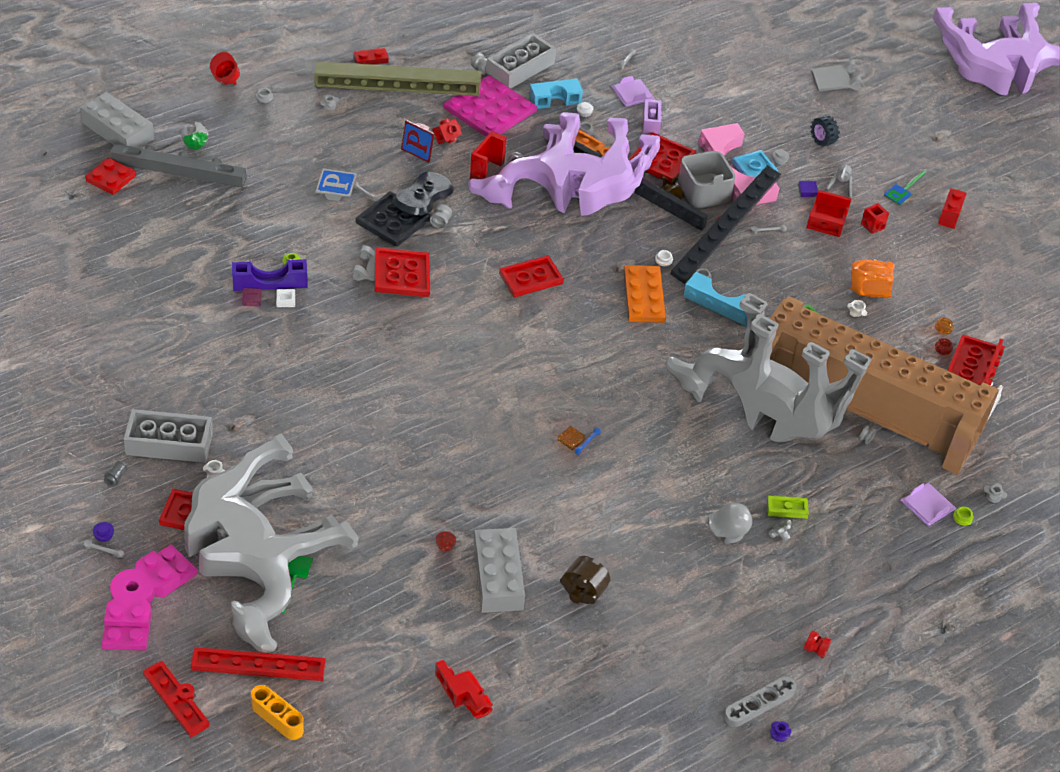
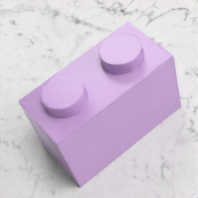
M645 99L642 134L649 135L653 132L659 135L661 127V101Z

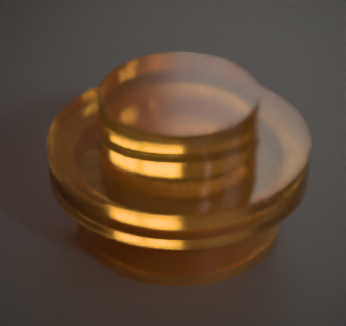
M945 317L940 318L935 324V329L941 334H950L954 328L953 322Z

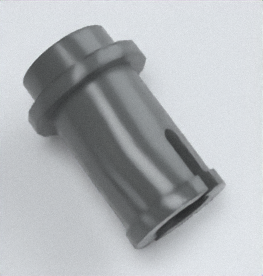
M117 461L110 472L105 473L104 482L111 487L117 485L123 473L128 469L127 465L122 461Z

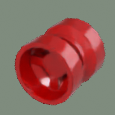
M812 630L805 643L804 650L808 652L813 651L818 657L823 659L832 639L828 637L823 638L819 636V633Z

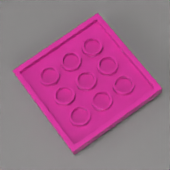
M491 75L481 80L480 96L456 95L443 104L445 110L485 137L491 131L502 134L537 111L535 104Z

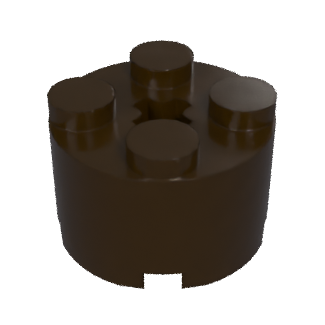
M579 556L560 579V583L568 592L570 600L576 604L580 602L594 604L606 590L611 579L607 569L601 563L597 565L592 562L594 559L589 556Z

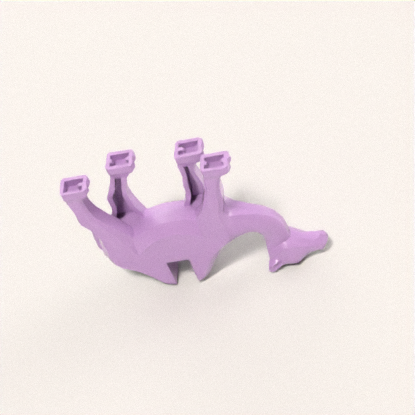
M1023 3L1018 14L1023 24L1022 38L1016 30L1020 22L1018 16H1004L1001 18L999 28L1005 38L981 44L973 37V32L978 24L975 18H962L959 20L958 27H956L951 20L954 12L951 7L935 9L933 20L943 34L944 45L958 65V72L966 80L987 86L997 94L1007 96L1011 82L1014 80L1022 95L1030 90L1034 77L1038 72L1052 65L1060 66V46L1049 44L1039 33V27L1035 20L1040 9L1038 3Z
M563 112L560 114V125L545 124L542 128L544 138L549 140L546 151L538 155L516 159L502 168L498 175L485 179L469 180V190L471 193L481 195L490 203H501L506 208L511 209V197L516 181L523 178L531 179L548 190L555 207L560 212L565 214L571 197H576L580 201L581 216H587L603 207L622 202L632 195L635 188L640 185L644 171L649 169L652 160L659 151L660 137L642 134L639 138L642 150L629 161L627 156L630 149L626 137L628 132L627 119L610 117L607 121V131L614 136V142L602 158L590 154L574 153L575 138L581 126L580 117L576 113Z

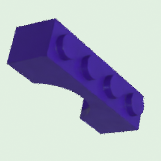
M307 259L288 260L282 268L275 271L257 269L251 261L232 262L233 291L308 288Z

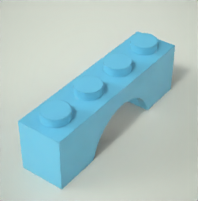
M695 272L685 285L683 297L747 327V315L740 308V302L745 297V294L738 297L720 295L713 289L711 278Z

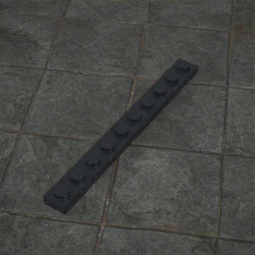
M575 140L574 153L590 154L602 158L603 155ZM642 178L640 185L635 188L634 193L697 229L702 231L706 227L708 214Z
M767 165L676 264L670 274L685 284L780 179L781 174Z

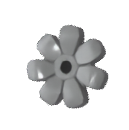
M790 519L783 521L779 525H774L773 529L769 532L770 537L774 538L780 535L783 541L788 540L790 536L787 530L791 528L790 524L792 523Z

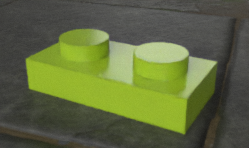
M768 495V516L808 519V498Z

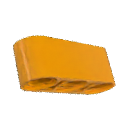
M257 685L251 690V705L255 713L290 740L299 739L303 735V715L265 685Z

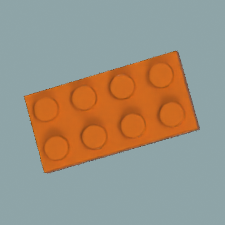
M624 265L628 321L665 323L666 314L660 266Z

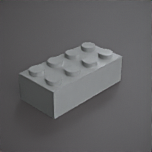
M532 33L487 58L486 75H491L511 89L555 63L556 48Z
M108 92L80 107L82 123L113 145L120 144L141 148L154 140L153 123Z
M132 409L124 436L125 454L206 463L213 436L212 417Z
M516 528L475 530L474 553L481 612L524 610L525 590Z

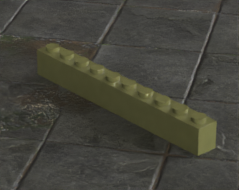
M317 62L314 71L315 87L480 96L481 71Z

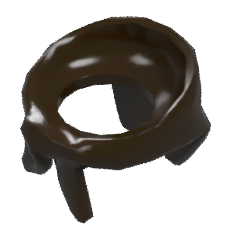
M662 177L663 185L660 188L682 200L684 191L679 184H676L678 177H674L670 184H668L666 177Z

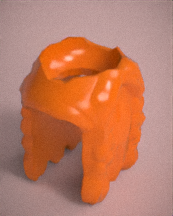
M876 259L855 261L852 264L850 290L860 296L891 298L894 276L892 275L894 274L892 270L894 269V263L878 261Z

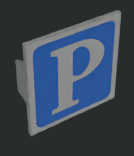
M323 168L315 193L325 194L327 200L340 201L341 197L350 198L357 173Z

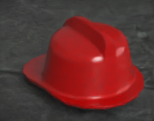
M228 52L216 54L210 62V71L214 78L225 85H237L236 81L240 76V71L233 56Z

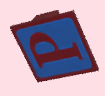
M405 120L401 150L430 163L435 133L429 131V126L422 123L414 124Z

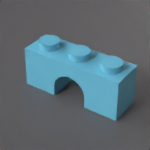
M578 79L530 84L529 98L537 106V109L550 108L551 99L553 98L563 100L566 106L582 103L583 90Z

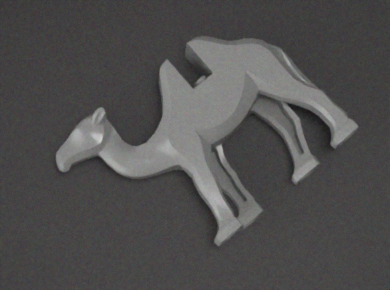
M751 293L746 294L740 302V308L747 315V328L744 336L745 346L742 350L710 348L704 351L695 363H686L675 357H669L666 360L668 372L677 377L682 389L692 393L698 402H701L703 394L709 385L718 381L713 376L714 373L719 372L723 374L739 394L748 426L752 430L764 414L776 420L769 439L775 442H788L797 438L819 439L825 433L839 427L844 413L853 399L854 392L871 363V358L851 349L844 358V364L848 369L846 377L829 383L826 361L830 352L810 342L807 343L802 352V357L807 361L810 368L809 383H807L793 370L770 360L772 343L779 325L764 316V310L768 303Z
M282 434L247 452L235 466L201 480L193 492L192 510L184 525L185 550L189 557L199 553V572L202 575L245 577L255 581L264 589L263 596L258 600L241 604L238 601L231 603L233 611L231 626L234 627L242 640L250 643L260 653H272L277 648L276 641L270 635L267 622L283 612L291 600L292 587L288 563L298 556L308 555L333 545L339 544L349 549H354L358 546V536L349 523L345 520L339 524L333 515L319 520L308 527L297 529L288 534L276 535L267 518L257 509L267 501L278 497L293 495L305 500L312 498V487L301 472L290 478L260 480L248 486L255 472L265 463L273 459L288 461L293 458V449Z

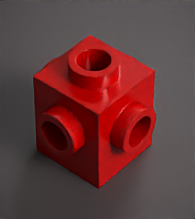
M446 118L439 122V126L432 128L438 144L444 142L450 144L457 141V137L462 135L461 127L456 119L449 121Z
M878 203L865 208L861 225L871 234L882 231L887 225L889 212Z

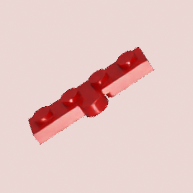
M162 660L143 670L145 679L190 738L210 727L208 719L193 701L195 690L191 684H180Z

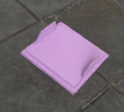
M633 76L622 78L620 84L611 86L625 107L643 103L645 99L655 100L641 79L634 80Z
M930 483L919 485L913 489L911 494L900 500L928 527L956 510V507Z

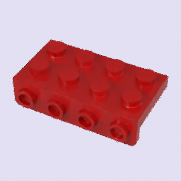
M962 334L947 371L980 386L983 382L991 385L1005 346L1002 345L1004 339L1000 338L998 345Z

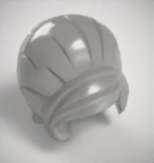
M732 502L724 505L718 512L709 514L708 525L715 536L725 537L724 543L727 545L740 541L750 530L752 515L743 504Z

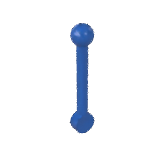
M595 428L592 435L580 447L576 448L575 453L579 455L582 449L596 435L601 433V430Z

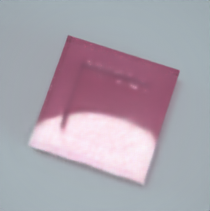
M244 288L242 306L261 307L262 289Z

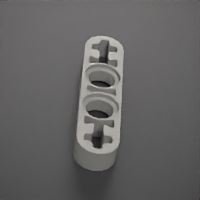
M781 677L733 703L725 711V723L731 727H739L792 698L797 687L796 682L790 677ZM769 693L772 694L775 699L772 701H768L764 698L763 695ZM754 703L758 709L750 710L746 704Z

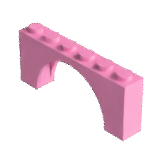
M738 123L703 129L698 138V143L704 152L718 151L725 156L732 149L742 146L744 132ZM732 168L736 175L732 192V199L735 201L756 177L742 174ZM777 183L773 185L756 205L777 201L779 193Z

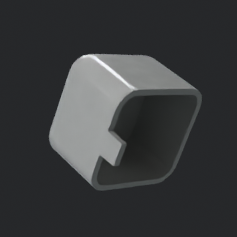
M709 151L682 158L678 184L684 191L689 204L697 209L730 202L736 175L722 153Z

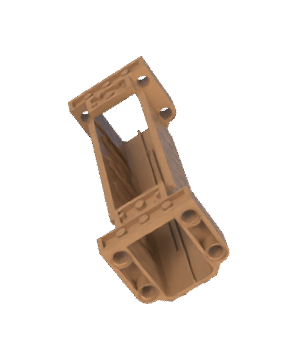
M788 296L782 300L770 317L771 320L779 325L772 343L770 360L788 367L809 383L810 368L807 361L802 357V352L807 343L813 342L830 352L826 366L829 383H833L846 377L848 369L844 364V358L851 349L871 358V363L846 410L924 446L929 444V449L946 456L942 468L956 475L959 474L986 426L999 389L984 382L980 386L804 307V302Z

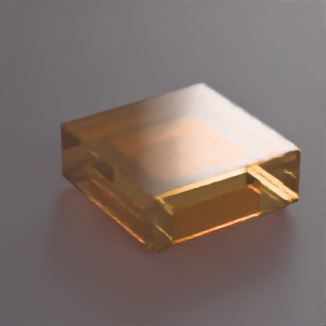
M571 425L558 436V441L572 451L585 440V435Z

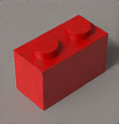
M950 188L938 224L955 229L967 195L966 192Z

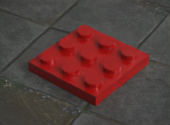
M651 132L649 135L660 137V148L652 160L651 166L644 172L660 179L666 177L668 182L671 183L674 177H679L682 158L696 154V150ZM640 146L628 159L629 161L641 152Z
M376 247L374 292L429 297L430 253Z

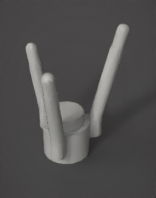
M847 164L841 165L838 171L834 173L826 190L830 189L836 179L841 182L848 181L849 198L852 199L853 177L851 176V167Z

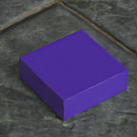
M799 181L798 187L801 197L817 196L818 188L816 181Z

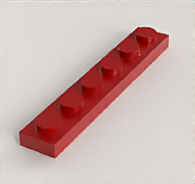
M194 647L191 661L192 671L323 681L326 658L199 647Z

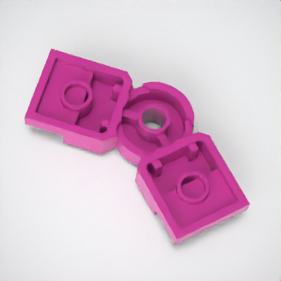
M172 544L158 553L154 550L136 561L135 569L124 570L113 578L110 585L112 600L107 603L104 618L105 628L102 649L147 651L152 620L150 603L154 596L165 597L198 574L197 568Z

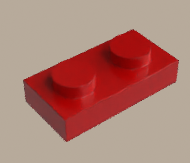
M385 48L353 52L356 64L376 65L389 63V57Z

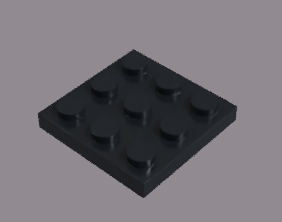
M389 191L358 215L356 223L393 246L398 247L429 222L431 214L412 215L398 209L392 203L395 193Z

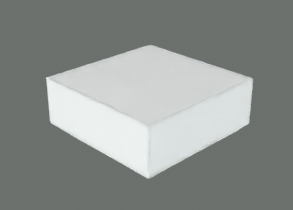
M277 289L276 306L295 307V289Z

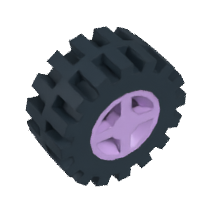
M823 115L813 119L812 125H810L812 129L810 132L813 134L814 142H818L817 145L824 147L838 141V134H840V131H838L839 126L836 125L837 121H834L833 117Z

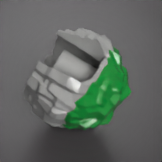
M195 122V127H190L189 131H187L186 126L181 131V140L190 149L199 150L207 142V129L198 122Z

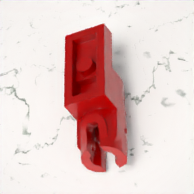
M444 659L436 662L435 676L455 708L464 704L473 714L474 718L477 719L483 718L492 712L491 706L493 704L488 695H484L485 690L481 687L474 674L467 670L455 675L452 667L447 666Z

